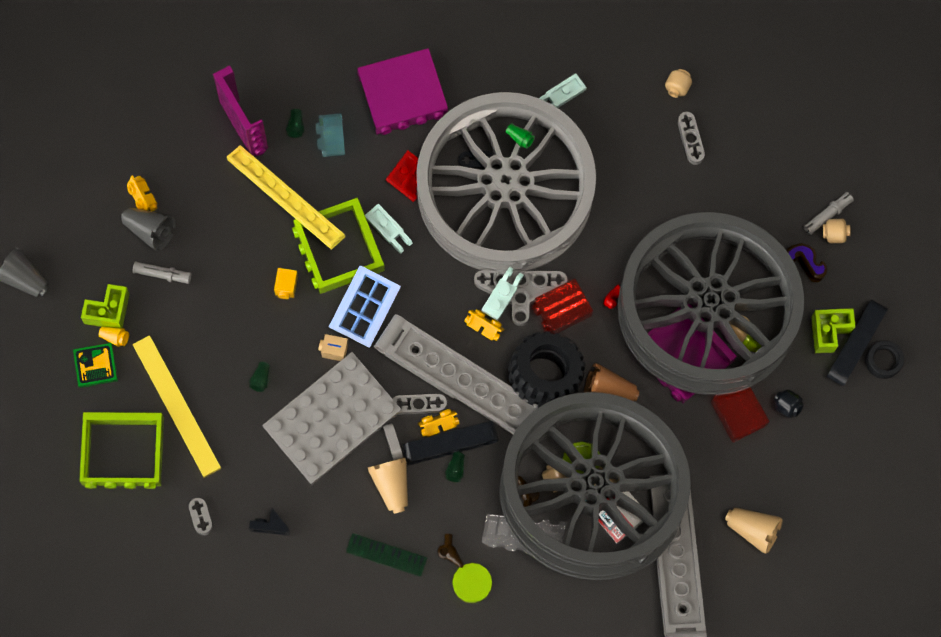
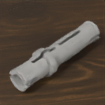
M845 192L836 201H831L826 209L803 226L804 230L809 235H812L828 219H831L836 214H841L842 210L854 201L853 197L848 192Z
M137 261L133 265L134 274L166 279L171 283L176 281L189 285L191 281V272L175 270L174 267L169 269Z

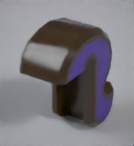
M799 243L792 245L786 250L794 262L799 261L811 282L818 283L824 279L828 270L827 266L823 261L819 264L816 262V252L810 245Z

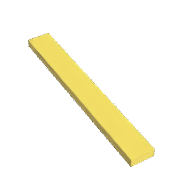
M241 145L227 156V160L331 250L345 238V234Z
M150 335L134 343L133 346L203 477L205 478L220 470L221 467Z

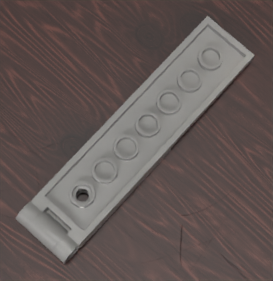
M397 314L393 316L374 345L375 349L385 354L389 359L451 398L458 399L513 435L519 425L538 408L537 404L533 403L532 406L528 404V400L525 398L522 400L518 396L519 392H514L510 385ZM412 349H417L418 353H413Z
M654 475V476H650L649 478H654V477H659V476H665V475ZM670 485L650 489L653 517L657 521L668 512L671 496ZM690 490L688 505L680 527L671 544L656 559L665 637H707ZM683 608L686 612L682 613L679 611V609Z

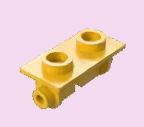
M132 175L127 184V189L134 197L137 209L155 211L158 203L152 193L145 195L150 190L145 179L141 176L134 178Z
M478 309L475 311L470 310L468 313L471 314V317L467 315L464 320L467 323L466 325L477 332L483 326L484 329L481 334L491 341H498L500 337L498 332L505 330L501 327L502 324L495 319H487L485 317L486 314Z
M446 409L439 412L440 415L432 417L430 415L423 417L422 421L418 422V425L424 428L421 429L422 436L430 437L440 433L439 425L442 426L443 431L456 428V425L460 423L458 418L453 416L457 415L454 410Z

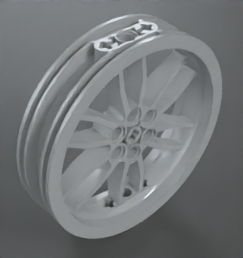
M499 92L485 94L469 99L451 109L429 132L423 143L417 164V199L422 219L428 231L448 254L458 261L479 270L507 271L511 267L513 271H529L546 265L561 256L572 246L584 229L590 215L596 187V169L592 151L578 126L554 105L542 99L520 93ZM497 117L519 118L529 121L524 128L528 131L532 129L535 123L549 131L539 146L525 159L518 156L521 147L517 143L511 156L507 158L502 156L496 136L487 121ZM479 125L483 127L491 142L494 155L488 158L474 143L468 131L474 130ZM462 134L470 151L485 170L463 166H436L435 163L447 141ZM554 135L568 148L577 170L548 169L527 171L542 154ZM498 164L501 168L496 170L492 166ZM518 165L520 169L513 170L511 166ZM433 174L456 175L476 180L477 183L459 187H433L432 176ZM488 179L492 183L489 185H485L482 183V181ZM549 179H579V191L552 190L534 185V182ZM527 181L529 185L522 186L520 182ZM481 193L485 195L470 210L456 232L443 219L434 199V195L465 196ZM498 195L501 199L495 201L491 197ZM531 195L552 200H577L565 225L551 232L541 213L526 196ZM517 196L519 197V200L512 201L510 197ZM488 206L493 210L489 223L477 243L473 244L461 237L471 221L484 208ZM522 207L537 222L544 235L533 241L529 240L520 222L517 210ZM502 208L509 209L516 231L525 246L517 250L502 251L481 247L492 231Z

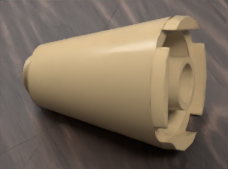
M402 458L368 467V472L388 510H393L394 514L405 511L404 507L408 506L406 459Z
M736 507L733 510L730 509L725 518L728 521L727 525L765 554L774 545L777 539V531L781 529L783 519L778 516Z

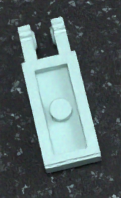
M575 73L548 90L539 99L544 101L549 99L552 105L559 108L586 91L587 87Z
M379 204L365 215L366 220L398 253L401 254L404 251L403 247L395 240L399 236L406 245L410 246L413 244L399 224Z
M511 267L508 268L503 278L500 279L481 312L497 321L516 293L517 287L524 276L522 273H519L513 285L508 283L507 280L513 273V268Z

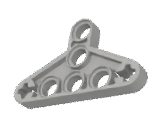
M506 270L478 271L474 276V284L477 288L491 294L498 284L496 278L501 275L504 276ZM513 271L507 280L508 283L513 285L519 273H522L526 279L523 285H518L516 293L509 302L512 305L513 323L517 326L526 325L529 321L530 304L564 289L567 284L565 273L561 271ZM481 276H484L485 279L490 280H486L484 284H481V281L477 279H480ZM491 276H494V277H493V284H494V285H490V283H491ZM537 276H542L545 279V283L537 285L534 279ZM548 276H551L550 280H556L557 277L564 280L561 282V285H558L556 281H551V286H547ZM518 294H523L526 297V301L518 303L515 297ZM518 312H522L526 315V319L518 321L515 315Z

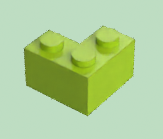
M108 284L104 302L85 299L81 315L83 323L99 327L123 328L130 295L127 287Z
M853 308L814 311L811 319L815 353H834L838 347L837 334L852 333L855 328Z

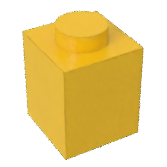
M278 268L274 291L275 295H278L279 298H294L298 279L296 270Z

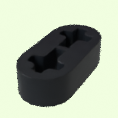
M465 151L460 154L459 166L479 170L485 169L471 151ZM482 151L488 158L493 156L489 151ZM465 157H469V160L475 161H469V164H465V161L462 160H465Z

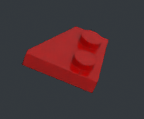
M407 150L385 180L414 202L417 199V164L419 158Z

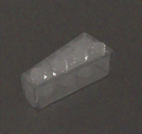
M487 514L482 543L489 547L500 546L505 547L509 551L521 550L529 554L512 534L504 516ZM542 520V522L536 523L546 534L563 543L566 522L559 521V525L550 524V520Z

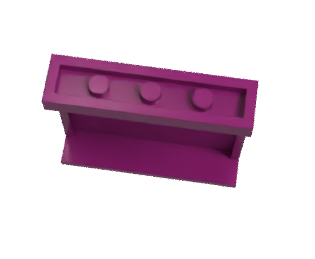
M429 48L357 68L359 81L362 84L376 128V135H386L396 129L404 130L414 124L422 125L432 119L440 120L448 112V106Z
M229 65L213 74L219 102L248 152L253 156H260L268 149L263 121L261 119L253 124H250L237 102L240 99L234 72Z
M686 319L666 327L653 328L648 332V335L660 348L678 359L684 339L693 321ZM696 330L687 345L682 362L700 367L705 348V332ZM713 331L712 344L705 368L726 369L735 361L737 356ZM658 379L662 386L668 387L672 391V397L682 404L696 394L675 388Z

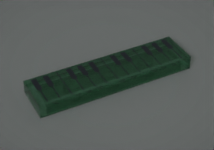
M353 533L346 550L348 554L418 577L422 576L427 562V557Z

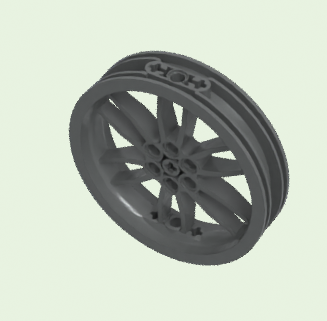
M700 212L679 216L659 225L640 241L629 258L618 296V318L621 331L636 359L661 381L687 392L704 395H722L738 392L768 377L781 364L791 348L792 342L800 328L804 312L802 281L794 261L785 248L771 234L754 223L733 215L715 212ZM700 239L716 240L709 260L707 278L701 277L688 257L676 247L678 243ZM720 241L737 247L733 262L724 276L715 273L716 254ZM742 249L758 259L773 276L754 279L734 287L727 284L735 270ZM667 253L671 254L684 269L690 281L672 272L660 259ZM651 265L667 282L685 294L660 295L636 300L639 278ZM712 284H716L720 288H714ZM775 285L779 286L783 296L761 300L740 298L741 295L750 291ZM694 287H697V288H699L701 291H699V292H698V291H695L693 288H694ZM725 298H731L733 301L728 302ZM688 304H693L696 308H690ZM657 306L681 308V310L667 316L640 321L637 309ZM784 306V319L781 331L774 339L769 341L754 324L736 311H759ZM720 314H724V315H726L728 318H727V319H724V318L720 317ZM705 317L709 322H704L701 318ZM686 319L693 321L684 339L678 359L660 348L645 330L666 327ZM731 324L750 335L762 347L755 354L751 353L739 340ZM713 328H718L731 347L746 360L742 366L729 369L705 368L712 344ZM696 330L705 332V348L700 367L682 362L687 345Z
M598 392L575 393L556 398L540 406L515 431L506 451L500 479L501 507L507 525L516 540L533 558L543 565L564 575L580 579H615L645 568L661 556L671 544L688 505L691 487L690 470L686 455L677 437L653 412L632 400L617 395ZM596 421L591 441L590 459H584L570 440L556 428L559 425L570 422ZM601 422L619 427L616 440L607 456L598 454V432ZM623 429L639 437L656 453L655 456L639 458L619 467L611 465L618 450ZM547 436L551 437L565 451L572 464L552 454L541 445ZM531 450H534L549 466L567 477L544 479L518 485L520 463L522 458ZM658 464H663L668 474L648 479H625V476L637 470ZM595 466H601L603 469L599 470ZM576 470H582L584 474H579ZM609 479H615L617 483H613ZM670 485L671 496L668 512L657 521L642 505L622 492L644 491ZM572 487H576L580 491H574ZM541 491H564V494L552 500L527 507L523 506L520 495ZM605 496H610L613 500H608ZM591 500L594 504H588L586 501ZM570 503L578 505L571 520L565 544L546 534L530 517V515L551 512ZM617 506L634 514L650 528L644 534H639L625 520ZM599 511H605L619 530L635 543L631 548L616 552H593L598 532ZM582 514L591 516V539L588 551L569 546L573 530Z

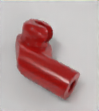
M619 285L615 286L603 301L605 307L613 309L617 305L616 299L619 296Z

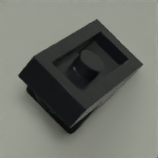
M273 508L271 509L270 523L266 519L261 518L250 521V532L290 536L289 528Z

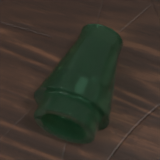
M292 109L290 111L286 131L288 136L292 138L301 137L305 131L302 111L300 109Z
M259 362L257 369L249 380V387L252 390L263 392L267 388L270 368L268 363Z
M453 453V457L445 471V478L448 481L458 483L464 478L465 455L463 453Z

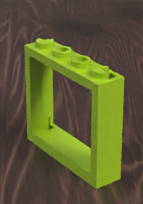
M358 197L318 211L327 219L353 210L373 261L372 264L364 267L376 274L385 271L384 263ZM293 220L294 227H292L294 237H299L301 242L298 247L301 255H306L307 261H305L307 271H312L314 276L311 279L314 288H318L320 294L350 284L358 269L325 281L322 280L302 228L305 226L298 220Z
M83 412L80 483L89 489L97 488V486H104V488L115 489L116 486H124L127 489H135L136 486L155 489L156 486H161L163 414ZM92 425H157L154 478H89Z

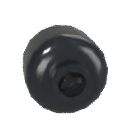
M789 389L778 392L774 398L776 411L787 418L797 417L803 410L802 397Z

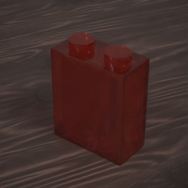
M576 279L534 299L533 310L537 316H541L543 320L541 322L545 331H550V334L559 333L592 317L593 310Z
M750 387L734 393L713 395L714 398L711 404L733 443L766 427L770 422Z

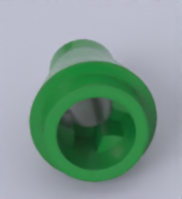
M510 124L506 129V133L521 148H529L535 139L531 131L514 124Z

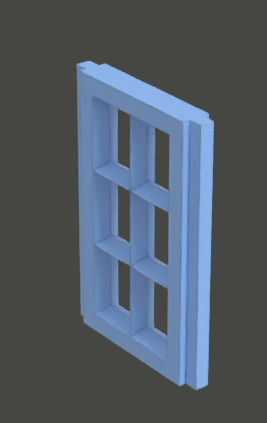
M359 266L329 328L370 348L401 286L365 267ZM365 277L375 281L369 295L359 290ZM379 283L388 287L382 301L372 297ZM357 294L366 298L360 313L350 308ZM369 301L379 305L373 319L363 315ZM348 312L357 316L351 330L341 326ZM360 319L370 323L364 337L354 333Z

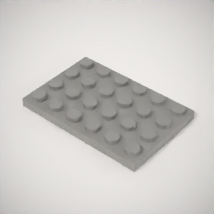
M351 352L262 426L308 482L313 485L402 410L356 355Z

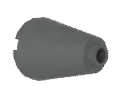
M132 207L124 210L121 215L123 225L156 251H158L157 249L163 250L174 235L171 231L172 227L176 228V220L171 215Z
M14 248L0 267V282L32 296L38 297L41 295L43 297L49 289L47 286L49 282L20 249Z

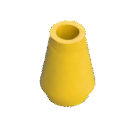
M102 326L99 330V337L120 347L127 344L129 332L124 328Z

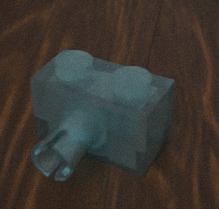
M341 113L319 115V123H316V133L321 135V138L317 139L318 150H322L323 157L345 155Z

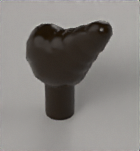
M518 476V485L528 484L521 476ZM535 492L521 495L524 500L523 506H531L532 502L539 499L540 493Z
M445 534L444 545L438 548L439 557L447 559L459 568H463V562L456 548L452 545L453 535Z

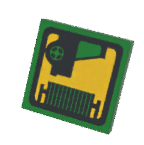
M112 343L73 349L79 388L118 381Z

